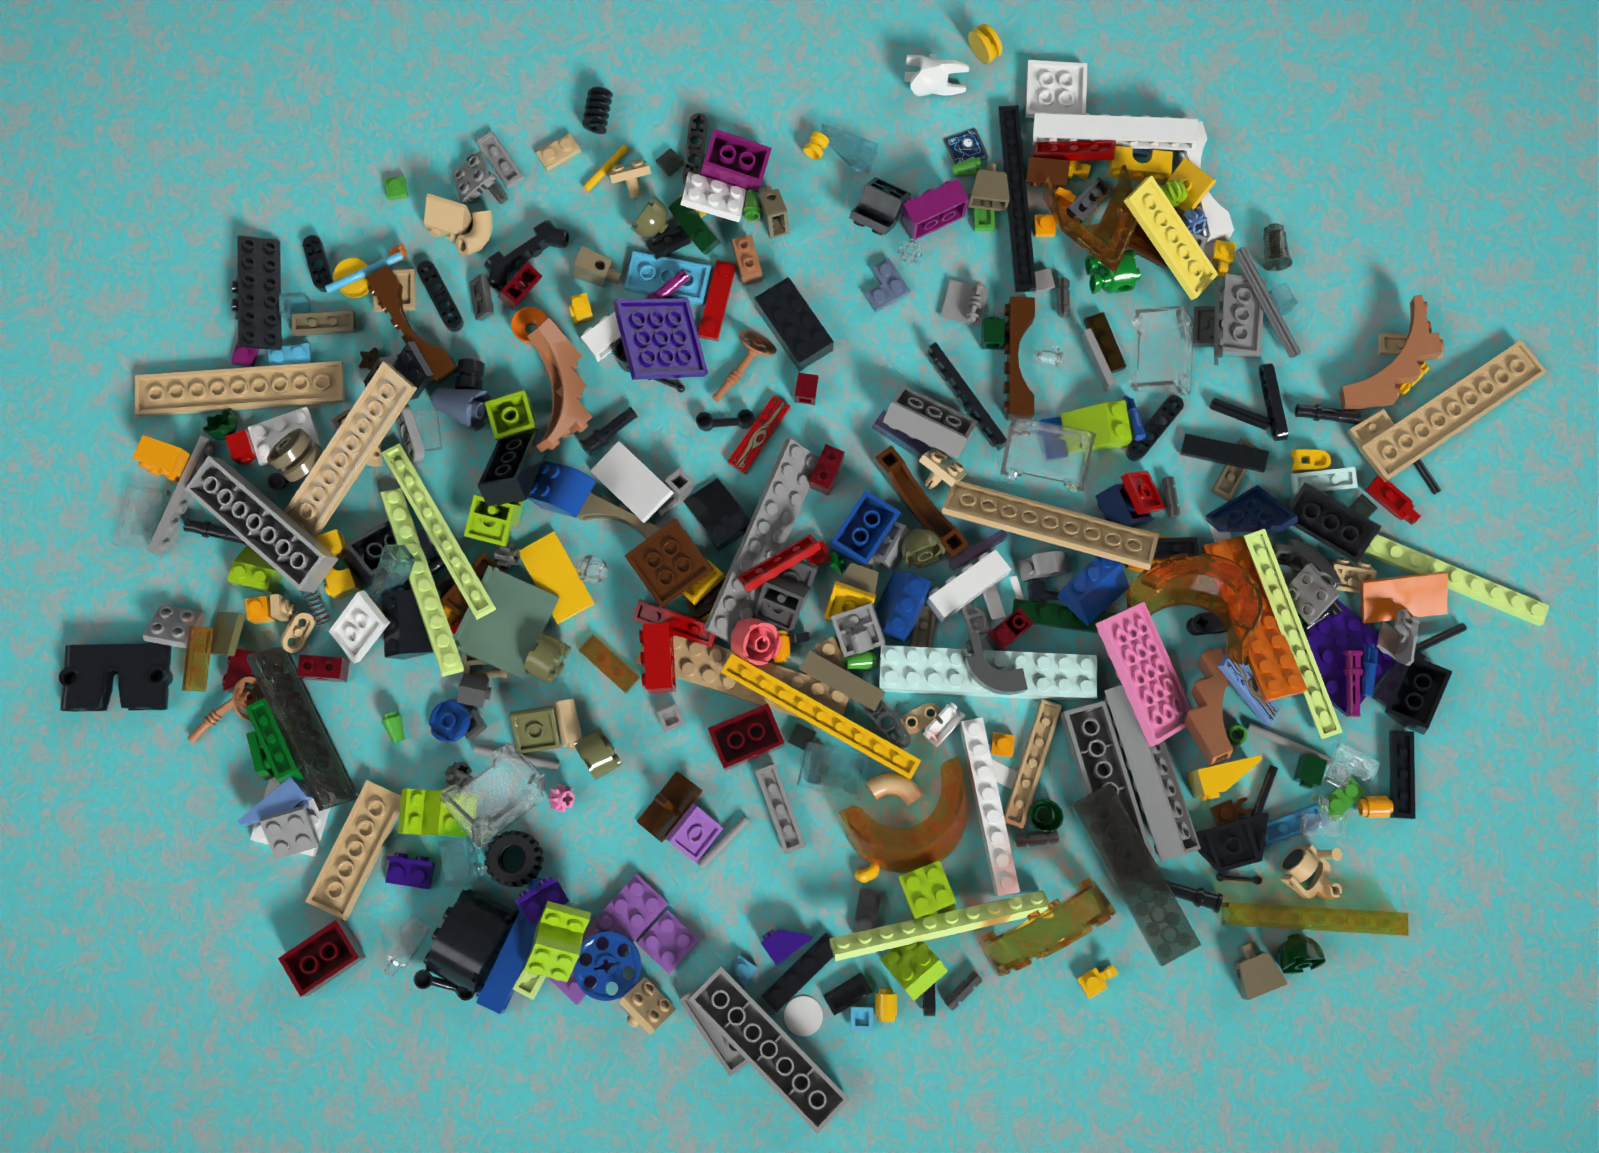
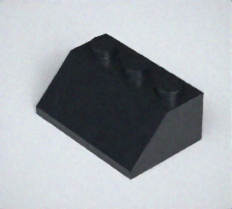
M397 590L382 594V612L390 622L383 631L385 658L404 660L434 653L413 591Z
M1414 656V662L1411 665H1404L1384 713L1403 727L1424 735L1431 724L1453 671Z

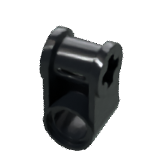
M1226 609L1197 614L1186 623L1187 631L1193 636L1231 631Z

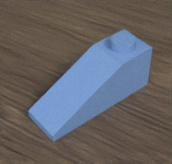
M290 777L239 819L238 822L241 825L248 826L260 823V819L265 816L303 805L307 808L310 805L309 801L313 797L297 778Z

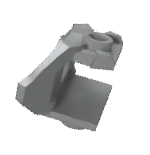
M1400 609L1396 612L1394 624L1396 629L1382 621L1377 641V647L1380 651L1390 655L1399 663L1411 665L1414 662L1415 647L1419 637L1417 633L1421 622L1418 617H1412L1407 610Z

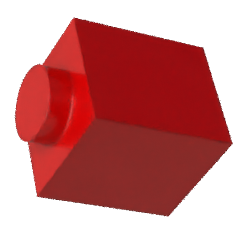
M246 430L225 436L231 458L237 464L247 465L257 459L250 434Z

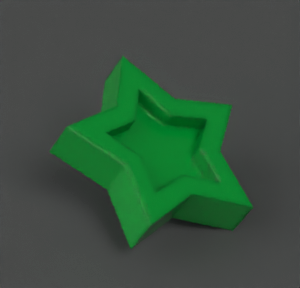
M832 552L830 553V566L840 576L847 569L844 565L845 560L842 556L838 557Z

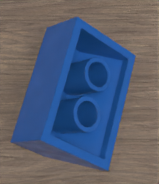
M865 490L832 539L830 548L850 560L867 565L901 512Z
M1097 556L1063 587L1057 598L1086 626H1089L1130 586L1120 562Z
M893 572L875 609L883 635L906 645L929 597L928 594L932 591L931 581L913 573Z

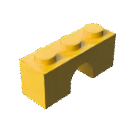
M1116 146L1115 159L1108 161L1107 177H1113L1117 180L1133 179L1134 181L1141 182L1152 175L1157 184L1166 183L1171 176L1173 152L1152 150L1148 162L1139 163L1133 158V147Z
M337 529L314 537L337 558L342 555L345 540L343 534ZM334 565L325 577L327 582L324 584L328 596L331 595L336 600L361 591L356 574L350 568L336 570Z

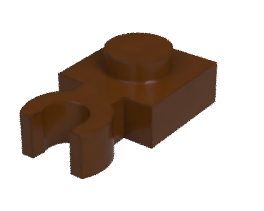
M1247 797L1238 799L1235 805L1230 799L1210 807L1209 809L1217 826L1239 820L1238 814L1245 815L1253 811L1252 808L1244 810L1241 806L1242 802L1248 800Z

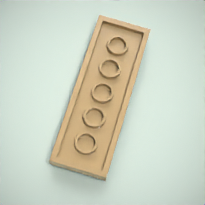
M366 780L305 901L306 903L340 919H348L399 817L401 795Z

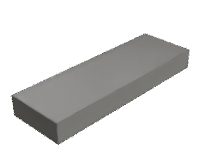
M493 131L475 140L477 146L507 189L524 180L522 173Z
M1086 329L1083 331L1080 339L1104 391H1109L1113 388L1116 381L1092 329Z

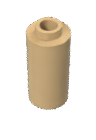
M574 699L562 700L553 705L562 746L571 750L575 749L574 743L582 739L583 735Z

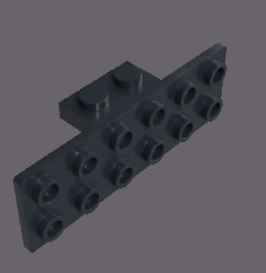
M239 235L237 238L236 281H232L231 293H235V299H232L231 311H235V319L238 320V346L280 351L282 348L280 241Z

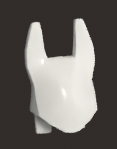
M930 54L927 57L923 55H907L906 65L919 66L920 70L918 72H905L904 82H910L911 90L918 97L930 94L942 96L955 95L966 91L965 85L949 83L948 77L951 73L969 72V65L956 60H939L935 54Z

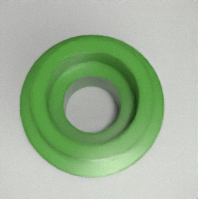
M1231 724L1225 730L1231 745H1241L1247 738L1246 729L1240 724ZM1233 731H1236L1238 733L1237 739L1233 738Z

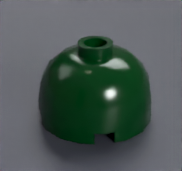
M1300 934L1289 935L1287 937L1288 940L1283 942L1278 950L1279 966L1284 974L1304 972L1303 969L1307 967L1313 970L1326 962L1321 946L1314 939L1306 936L1301 937Z

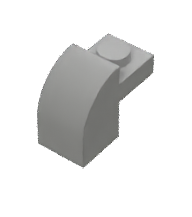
M681 468L677 469L664 481V484L674 493L656 511L661 517H664L674 507L678 508L693 490L694 481Z
M1043 552L1034 554L1031 558L1018 561L1022 582L1043 577L1055 578L1071 573L1067 552Z

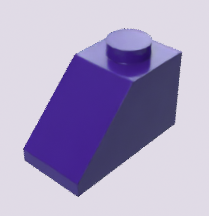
M771 929L762 936L764 941L761 942V945L775 965H778L809 942L812 937L809 934L785 930L775 932Z

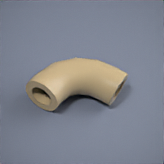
M492 210L472 213L473 226L468 234L459 235L456 240V247L461 255L465 256L482 250L489 242L493 230Z
M882 773L865 782L866 787L876 800L883 796L894 794L899 796L909 806L925 795L924 791L912 779L909 780L898 773Z

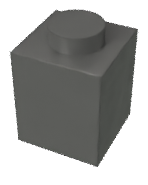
M464 673L459 684L457 703L483 708L485 700H490L492 687H489L490 678Z

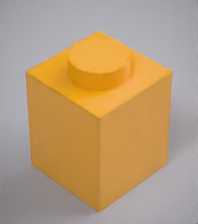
M260 596L245 599L248 621L254 624L277 621V619L271 616L270 597Z

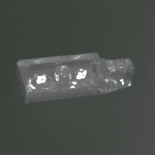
M412 914L387 953L386 959L390 962L385 968L384 973L394 977L399 968L404 969L413 958L432 925Z

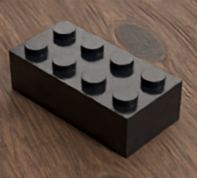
M789 277L754 298L756 310L798 371L833 351L834 341Z
M539 429L529 430L497 441L477 485L487 506L527 500L547 452V449L540 452L536 447L542 439Z
M1304 482L1288 507L1298 517V522L1292 526L1358 563L1382 527V525L1307 482Z

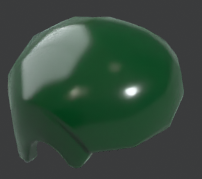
M1049 799L1036 800L1030 806L1028 812L1030 824L1040 832H1055L1061 827L1064 819L1060 806Z

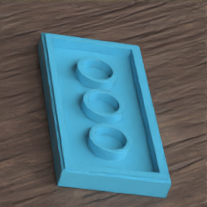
M632 250L623 288L625 291L646 295L651 292L654 293L683 269L690 277V280L668 296L667 299L688 298L689 303L703 305L712 267L711 265L664 256L656 260L652 254Z

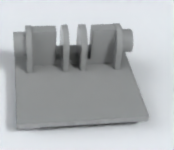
M481 150L452 175L460 202L465 201L466 203L473 202L474 199L482 194V190L486 191V187L494 184L497 178L493 172H488Z
M950 280L941 318L980 327L989 289L984 287L983 282H976L975 285Z

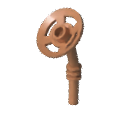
M741 331L739 333V339L748 348V353L738 367L728 374L725 378L726 381L712 396L714 401L719 402L726 392L742 378L741 375L755 356L759 354L774 356L776 354V347L768 339L751 331Z
M250 676L238 680L234 686L232 698L217 709H212L211 713L204 717V721L187 739L194 743L211 726L214 727L215 723L222 719V715L233 707L242 719L250 720L248 713H242L239 707L246 709V706L255 703V696H257V701L265 698L260 682ZM245 682L251 684L254 688L252 690L244 688Z

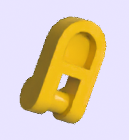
M1296 449L1291 451V458H1293L1294 463L1292 465L1293 473L1323 471L1331 464L1330 455L1323 450ZM1302 458H1307L1308 464L1302 463Z

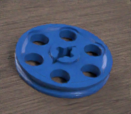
M611 931L596 933L587 938L581 945L580 955L573 969L575 980L580 989L593 999L600 1001L619 999L625 996L639 980L642 967L640 953L636 945L623 934ZM600 937H605L609 941V946L605 950H600L597 947V941ZM623 943L630 947V953L626 957H622L618 953V947ZM583 953H589L592 956V962L589 966H584L580 962V957ZM606 959H608L609 963L620 962V964L611 967L609 973H607L606 969L595 970L596 967L604 965ZM626 966H631L635 970V975L632 979H626L622 974ZM589 975H593L597 979V984L592 989L586 987L584 982L585 978ZM609 982H615L618 986V991L615 995H609L606 992V986Z

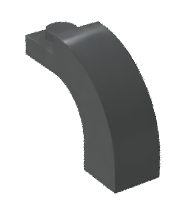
M1289 539L1285 544L1277 543L1272 546L1278 564L1292 567L1300 573L1307 564L1312 563L1320 572L1329 574L1335 580V589L1342 583L1330 562L1313 547L1295 539Z
M973 633L968 636V641H965L967 653H971L972 656L966 657L964 662L969 674L980 686L988 691L1002 695L1019 694L1028 690L1023 668L1010 671L995 669L984 657L979 633Z

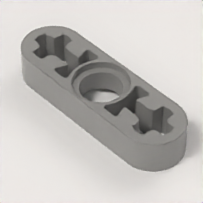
M406 405L396 419L409 460L411 462L422 461L425 455L424 447L412 410L409 405Z

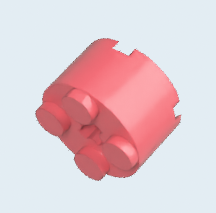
M753 617L741 619L736 623L731 636V650L738 657L755 665H765L770 659H774L778 655L781 648V636L774 625Z

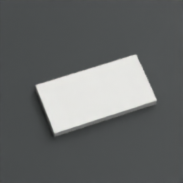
M619 441L590 470L643 523H646L674 493Z

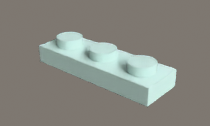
M1355 467L1291 474L1293 495H1297L1304 482L1323 492L1358 488Z

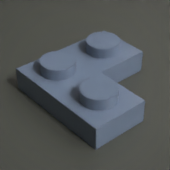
M890 258L872 267L871 271L880 285L865 293V298L875 313L910 294V289Z

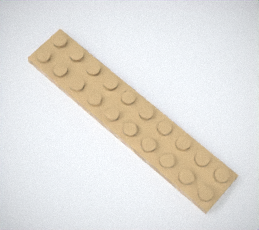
M1520 340L1358 450L1376 473L1386 482L1543 376L1547 371L1523 341Z
M343 361L135 375L134 415L137 417L227 411L229 408L230 410L345 403Z
M382 362L284 510L287 515L313 537L318 536L417 389L416 386L388 362Z
M962 481L950 487L942 507V514L1146 570L1151 568L1159 535Z
M673 634L676 678L760 706L768 703L772 710L799 718L721 673L731 653L737 656L732 650L715 644L713 647H709ZM641 644L635 664L643 666L640 661V652H644V646ZM769 662L765 665L750 663L843 716L849 699L844 694L811 676Z

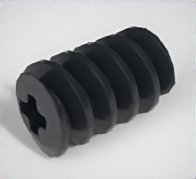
M593 87L587 93L588 97L586 99L582 125L592 133L605 134L607 131L605 127L608 125L606 119L609 118L607 112L611 109L609 105L612 103L610 98L613 97V93L607 88Z

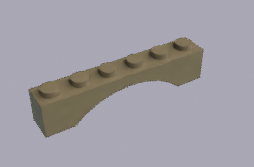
M592 490L577 515V518L582 521L591 519L619 521L637 530L645 539H648L664 527L656 522L655 524L648 521L643 523L636 515L630 513L627 507L621 504L616 506L610 503L611 500L603 495L598 497L592 494Z

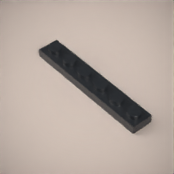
M936 342L930 345L927 353L930 363L936 365L940 370L941 378L945 382H949L952 393L955 397H959L962 400L965 411L968 414H972L975 420L978 421L976 426L979 430H983L986 433L989 444L992 447H996L998 451L1004 448L1008 440L939 345Z

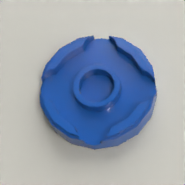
M453 699L437 704L429 718L431 734L437 740L446 743L456 742L461 739L468 731L470 725L468 708Z

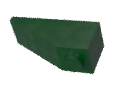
M681 196L668 209L699 250L707 255L721 241L695 209L680 205Z

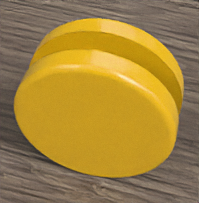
M982 23L968 33V42L971 50L982 63L989 64L993 59L1001 56L1002 45L998 35L991 26Z
M359 258L344 259L335 267L333 280L335 282L368 265ZM370 275L340 288V292L346 297L353 299L366 296L370 292L367 287L370 284L366 278Z

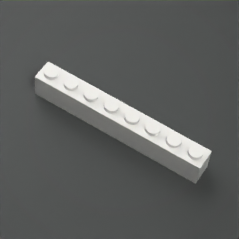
M1041 112L1035 113L1033 145L1036 142L1116 141V146L1133 147L1134 149L1195 151L1198 119H1193L1192 117L1172 118L1170 116L1160 118L1149 115L1132 117L1130 115L1111 116L1109 114L1090 115L1088 113L1073 115L1066 112L1060 114Z
M983 717L961 721L959 728L994 894L996 897L1018 893L1020 889Z

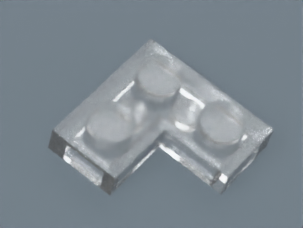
M1340 742L1335 748L1324 780L1342 790L1347 788L1352 774L1371 783L1375 778L1380 763Z

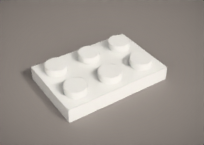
M688 172L680 205L739 222L746 189Z
M308 407L248 427L260 466L270 464L267 461V456L271 449L285 435L295 429H303L310 436V442H316L321 446L312 414Z
M362 590L357 592L329 630V633L355 664L362 660L390 622L368 594Z

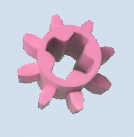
M557 784V789L551 788L547 798L551 804L550 809H555L557 812H565L566 807L572 808L575 799L572 788Z

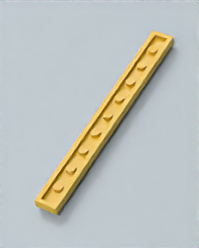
M732 653L721 671L723 675L911 780L921 762L915 756Z

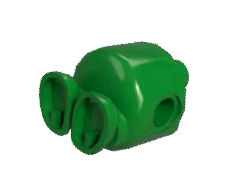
M1135 250L1105 252L1103 255H1098L1097 258L1091 255L1087 256L1085 259V269L1087 275H1091L1089 280L1091 293L1096 294L1100 292L1101 288L1107 293L1134 290L1136 281L1140 280L1141 276L1140 270L1136 268Z

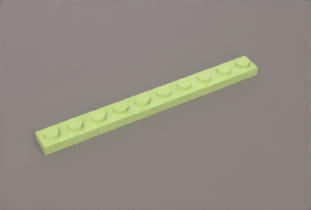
M399 443L381 452L476 620L496 610L401 444Z
M401 488L380 492L381 500L441 676L444 677L462 672L464 667L418 539Z
M1262 529L1245 535L1243 538L1273 616L1276 619L1281 634L1286 637L1307 687L1303 695L1320 739L1342 733L1341 726L1266 530Z
M1377 534L1364 552L1365 555L1414 575L1445 571L1448 573V589L1537 626L1543 625L1550 606Z
M1042 890L830 938V947L835 961L1048 913L1051 912V904Z

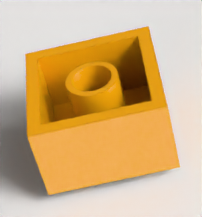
M142 435L132 458L139 462L138 466L146 469L148 473L158 477L161 474L166 476V479L178 483L191 455L182 448Z

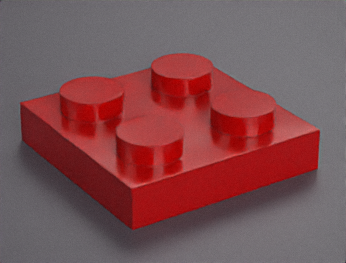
M1149 471L1131 472L1121 476L1123 488L1128 493L1132 501L1131 505L1138 515L1159 512L1165 508Z

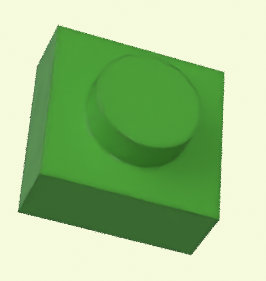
M404 176L384 179L386 195L389 201L408 198L407 183Z

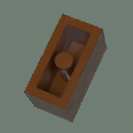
M1029 157L1026 182H1031L1030 186L1042 187L1043 183L1051 184L1050 188L1058 189L1059 186L1063 187V185L1067 186L1070 161Z

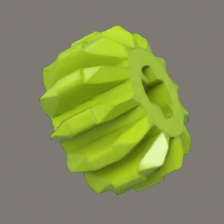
M1180 179L1171 180L1160 186L1173 208L1184 202L1188 196L1187 190Z

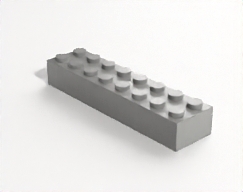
M208 456L185 488L191 496L300 591L314 593L338 561V558L223 459Z
M1119 685L1105 690L1106 704L1111 709L1112 723L1118 731L1120 737L1119 744L1125 752L1127 758L1126 765L1132 773L1134 779L1133 787L1139 794L1141 800L1140 808L1146 815L1148 821L1147 829L1153 836L1156 855L1160 858V861H1164L1201 849L1165 741L1149 747L1143 737L1140 724L1134 716L1133 708L1125 696L1123 686Z
M1106 700L1062 712L1060 714L1061 722L1110 884L1158 872Z
M721 965L688 997V1000L817 1134L850 1100Z

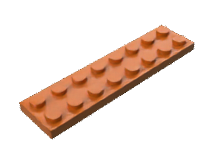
M1243 536L1203 545L1201 550L1264 703L1304 693L1307 687L1286 637L1281 634L1276 619L1273 616Z

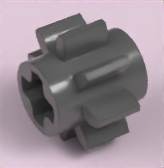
M508 542L507 546L500 545L496 547L494 560L497 561V565H500L501 568L510 569L511 565L518 564L520 551L517 549V546H514V543Z
M454 762L452 766H449L445 772L448 776L446 779L448 785L454 789H464L466 785H470L473 777L470 775L472 773L470 766L463 762Z

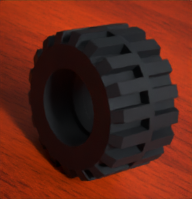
M511 830L510 832H502L500 836L496 835L493 838L494 841L489 842V849L484 854L486 856L484 865L487 866L488 869L486 871L492 876V880L503 886L521 887L522 885L529 884L532 879L538 876L537 873L542 869L541 862H544V857H542L541 853H543V850L539 847V842L533 836L521 831ZM511 846L521 847L526 855L524 866L517 872H509L503 865V855Z

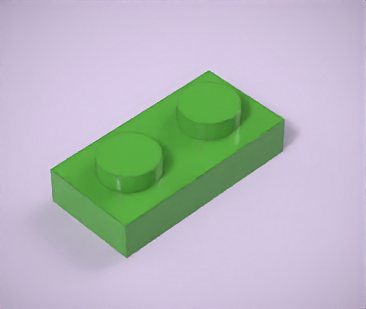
M1348 776L1319 803V806L1333 822L1366 792L1351 776Z

